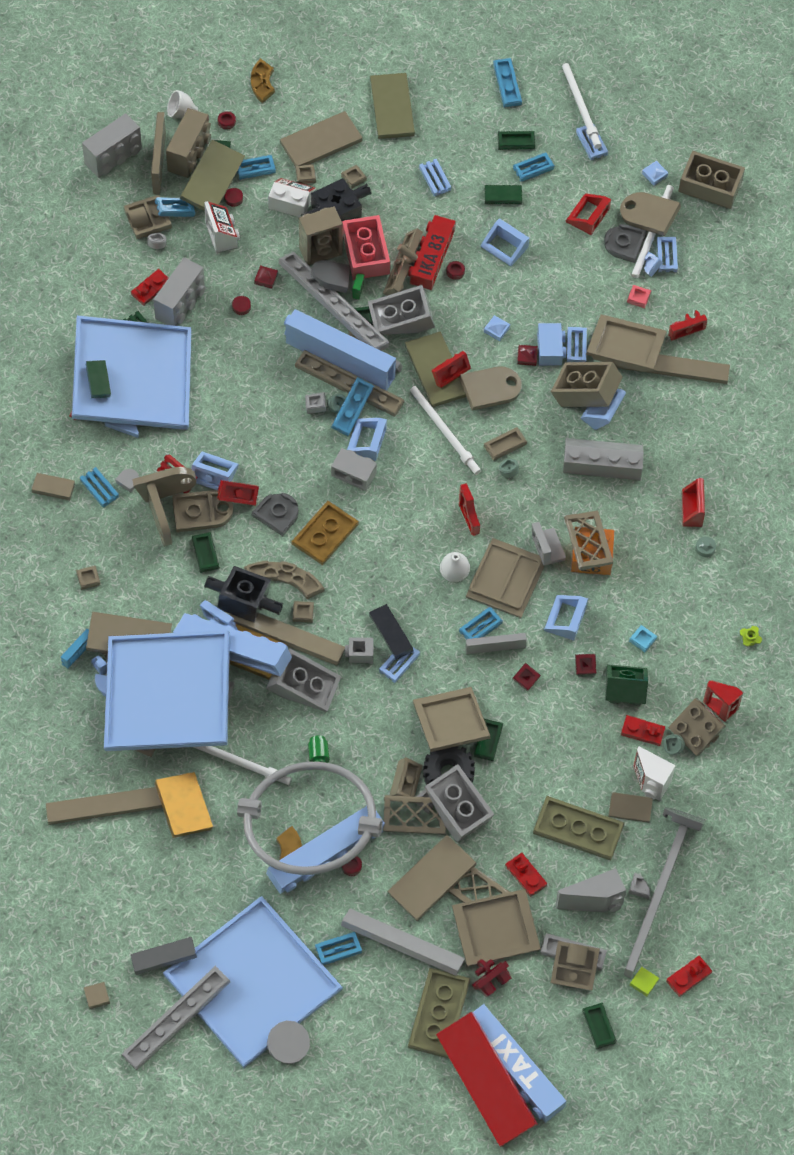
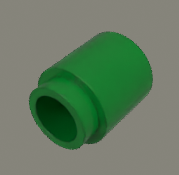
M316 735L309 739V762L328 763L330 761L328 741L324 736Z

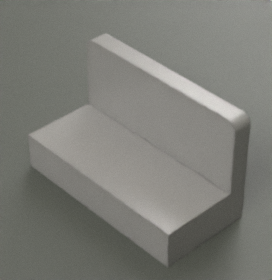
M540 522L532 523V538L543 566L566 560L555 529L542 530Z

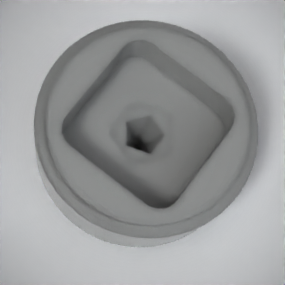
M152 233L148 236L147 244L153 249L164 248L166 246V236L161 233Z

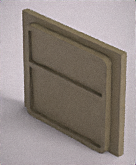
M601 314L595 331L592 334L593 336L586 355L592 356L594 360L613 362L615 365L641 372L653 371L667 331Z
M492 538L470 584L466 598L522 618L545 565L543 566L539 555Z
M472 687L413 700L430 752L490 739L489 731Z
M525 889L452 905L467 967L477 965V961L483 959L485 962L490 959L495 961L541 950Z

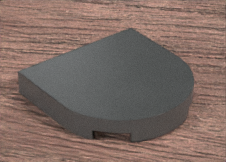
M620 224L606 232L604 246L612 256L635 263L647 231L630 225Z
M329 260L317 261L312 266L311 277L313 280H317L321 287L347 293L350 265Z
M270 494L252 511L251 516L281 536H284L296 522L299 509L296 500L289 494Z
M665 807L663 812L665 818L669 815L672 817L671 821L700 831L705 823V819L677 809Z

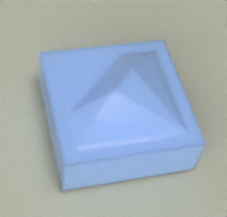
M657 161L642 170V174L653 186L668 177V172Z
M494 315L484 328V333L500 341L509 330L510 324Z

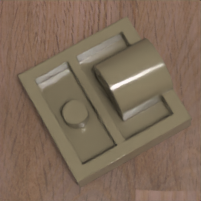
M159 195L124 206V212L136 239L172 228L169 217L159 216L158 214L159 210L156 208L155 200L157 197H160Z
M695 698L668 728L674 734L680 735L684 739L685 745L696 756H699L705 748L710 746L711 742L714 743L719 738V733L726 726L698 698Z
M558 941L550 983L592 991L600 948Z

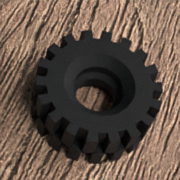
M455 746L430 752V755L427 754L423 766L425 784L427 785L440 777L443 766H456L457 764L473 783L475 762L474 759L471 760V753L468 752L466 754V748L463 746L461 749Z

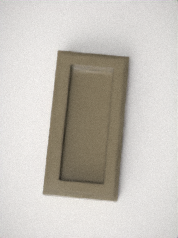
M518 427L484 443V448L494 461L527 445V441Z
M37 473L32 486V493L70 500L75 487V481Z

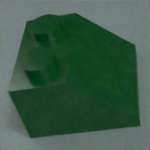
M607 664L605 701H609L612 704L626 702L633 706L646 704L648 689L647 668Z

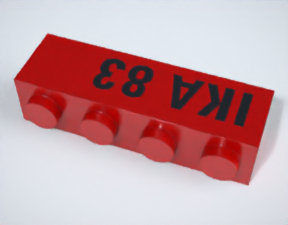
M434 215L432 221L428 222L426 227L427 235L422 237L420 242L421 250L416 252L418 258L415 261V265H411L408 272L410 284L415 286L423 285V288L432 290L455 233V220Z

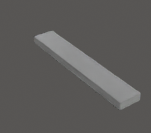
M353 909L348 910L341 923L342 927L457 976L465 958Z
M214 966L121 1055L137 1071L230 983V980Z

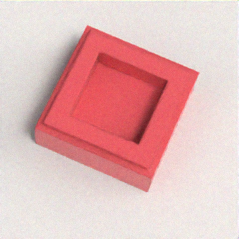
M633 285L627 303L645 308L651 290Z

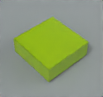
M641 967L630 982V986L648 997L659 981V977Z

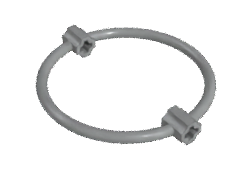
M326 762L297 763L274 772L256 787L249 799H239L237 815L244 817L245 836L254 853L269 866L291 874L313 875L337 869L356 857L364 849L371 836L379 838L382 832L383 821L380 818H376L374 799L366 784L351 771ZM304 770H324L345 777L362 793L368 811V817L362 816L359 820L358 834L362 835V837L349 852L326 864L302 867L289 865L274 859L259 846L252 830V819H258L261 815L262 802L258 800L259 797L271 784L286 775Z

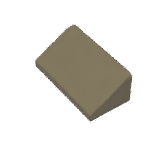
M407 757L399 760L390 796L415 797L423 765Z
M612 792L608 817L649 823L653 798Z

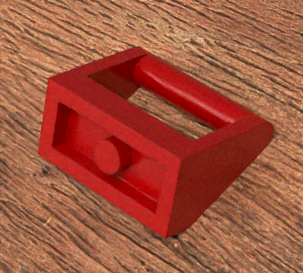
M585 193L566 219V223L592 235L610 210L611 199L602 195ZM587 202L597 206L588 220L577 218Z
M697 478L682 489L683 527L703 526L705 517L703 478Z
M711 680L707 683L703 702L726 722L739 710L743 692L737 687ZM713 693H714L719 699L713 698V697H712V696H713Z

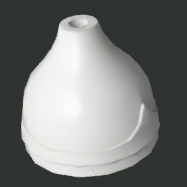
M178 90L172 93L167 106V113L171 118L182 119L187 108L198 111V107L195 106L189 95Z
M452 552L443 558L440 564V572L446 580L459 582L468 576L470 564L463 554Z

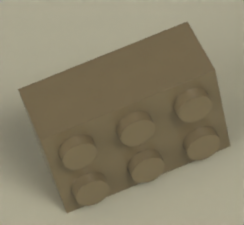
M187 108L166 149L168 172L189 178L191 172L194 173L198 158L201 159L203 156L205 144H209L211 140L209 132L211 123H209L208 114Z
M692 151L680 179L678 192L731 209L743 181L745 167Z
M335 206L323 208L318 212L299 217V249L306 264L309 266L317 261L329 260L342 255L343 224Z
M565 362L551 393L561 407H609L623 376L613 362Z

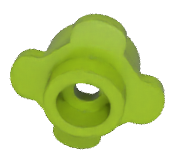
M757 626L740 630L739 634L742 636L743 645L753 646L762 642Z

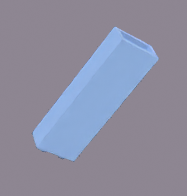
M296 309L291 315L289 314L286 317L284 335H286L287 344L301 351L306 350L386 391L395 379V357Z

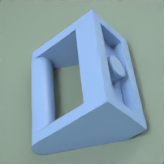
M499 218L485 237L481 247L509 266H512L528 249L529 237ZM496 235L517 248L512 257L489 244Z
M617 389L609 407H587L581 419L595 430L609 424L626 392L622 389Z
M357 419L347 450H352L359 456L376 461L387 429V419ZM363 426L375 429L370 447H356Z
M201 452L192 464L191 469L198 477L196 480L197 484L218 491L220 480L232 481L239 464ZM203 460H205V461L214 463V464H216V465H219V466L228 468L229 471L226 472V471H223V470H220V469H217V468H214V467H211V466L202 464V462H203Z
M557 595L544 631L575 640L587 607L588 598ZM562 603L576 607L569 626H554Z

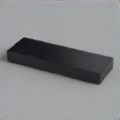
M387 604L369 612L370 618L396 660L414 651Z

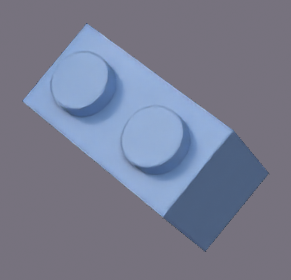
M538 323L539 366L562 365L563 358H566V347L562 346V342H565V331H562L561 323Z

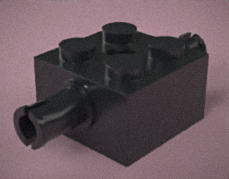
M344 178L312 192L311 206L313 209L301 214V217L305 214L318 212L323 208L335 206L341 222L361 218L362 204L359 199L371 195V189L366 183L352 190Z
M233 566L225 582L208 576L204 588L220 593L217 608L251 622H255L262 609L280 615L284 604L267 598L271 579Z

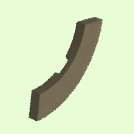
M260 561L244 566V570L269 578L271 581H280L294 586L306 599L324 592V587L315 576L292 563Z

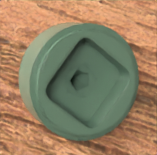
M339 393L332 395L328 399L329 410L338 414L346 397Z
M514 459L504 460L499 466L501 475L506 478L517 475L520 470L518 462Z
M707 536L699 538L696 543V552L702 557H709L714 554L716 549L715 541Z
M671 734L664 739L663 747L668 754L676 755L684 750L685 742L680 735Z

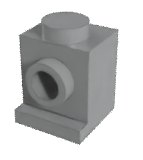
M349 638V645H345V657H349V663L373 664V638Z

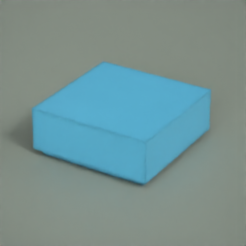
M641 625L631 636L629 642L643 652H646L655 642L657 636Z

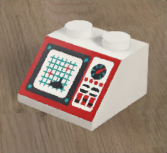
M280 178L274 182L269 193L268 207L271 210L301 217V214L307 212L311 202V193L316 188Z
M208 201L204 202L205 221L216 253L237 248V240H240L238 229L233 227L235 225L233 215L228 213L227 207Z
M639 746L633 766L641 790L645 796L660 801L672 782L675 765Z

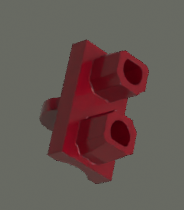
M483 959L477 961L479 968L475 971V974L480 976L484 973V975L471 984V986L475 990L479 989L485 997L490 996L496 991V988L491 983L493 978L496 977L501 985L512 979L507 970L509 967L506 961L500 962L490 969L495 964L494 961L490 959L485 962Z

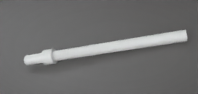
M568 63L562 65V68L586 125V133L589 139L592 140L595 149H599L602 146L598 137L599 132L592 123Z
M667 185L661 197L671 200L670 197L674 187ZM648 232L631 274L632 277H639L645 257L650 250L656 233Z
M413 386L410 392L461 456V461L468 465L475 475H478L481 469L475 463L472 454L464 449L418 388Z
M213 746L194 747L264 775L265 778L278 771L272 767H263ZM284 776L277 781L289 785L292 778Z

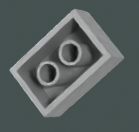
M125 113L82 142L84 164L98 178L108 174L113 167L123 164L128 157L138 154L142 149L140 127Z
M186 258L182 259L153 299L156 320L173 326L183 323L187 311L193 309L198 296L201 297L205 292L204 267Z

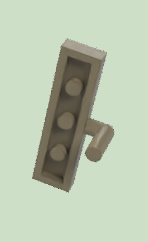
M418 228L406 233L403 243L397 248L399 253L383 291V294L386 296L402 291L404 279L409 272V266L418 258L415 251L420 245V238L423 233Z

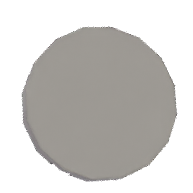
M286 1020L278 1023L270 1030L267 1039V1048L270 1055L276 1061L285 1064L300 1061L306 1056L310 1046L308 1032L301 1024L295 1021Z

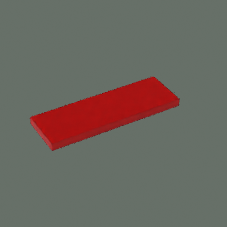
M473 1012L468 1013L436 1034L500 1147L537 1125L535 1118Z

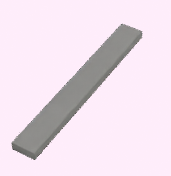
M295 252L279 258V264L357 339L381 351L389 347L390 342L335 290L321 287L317 280L312 279V268Z
M681 824L625 968L624 975L631 979L687 833L688 827Z

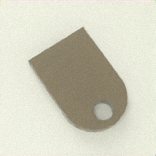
M637 192L623 200L620 206V213L626 224L665 236L681 205L680 202L645 192ZM629 205H635L633 209H626Z
M502 366L461 374L459 378L472 411L510 403L518 397L522 386L518 374L512 369ZM512 380L515 382L516 385L510 386L506 383V381Z
M174 467L132 479L134 488L143 500L148 502V484L155 483L159 498L161 499L193 488L196 485V475L190 468Z
M155 483L148 484V502L164 547L172 545L170 529Z
M217 490L172 495L176 531L185 532L222 527L232 518L233 503L218 500ZM224 504L227 505L229 509L227 511L222 512L218 510V507Z

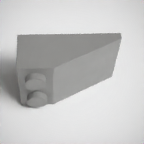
M423 285L368 302L374 328L382 335L419 333L435 328L428 297Z
M288 649L292 656L281 677L274 674L271 675L266 689L282 698L327 712L341 676L300 653Z
M458 764L424 787L445 827L457 843L488 823L494 816L493 811Z
M615 868L558 890L555 906L557 909L615 912L623 905L626 888Z

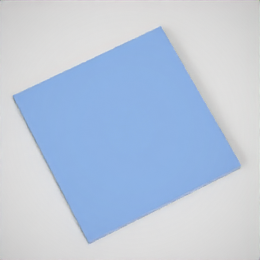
M77 315L72 419L188 429L191 327ZM86 361H106L111 390L110 397L91 398L85 365Z
M229 630L109 636L104 750L121 751L227 745Z
M262 896L195 947L197 958L174 964L163 972L166 979L182 997L214 966L230 980V983L198 1013V1016L243 1068L268 1049V1035L275 1025L286 1020L295 1021L300 1024L343 989Z

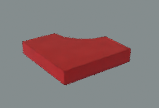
M467 483L460 485L458 505L471 535L475 536L480 534V523L475 511L474 498Z

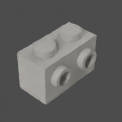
M341 448L331 466V476L367 491L377 473V463L372 459L364 458L352 450H345Z

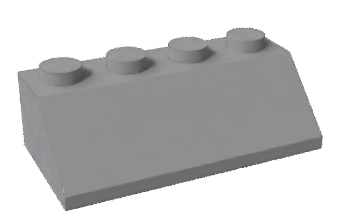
M566 438L563 473L641 480L644 454L643 445Z

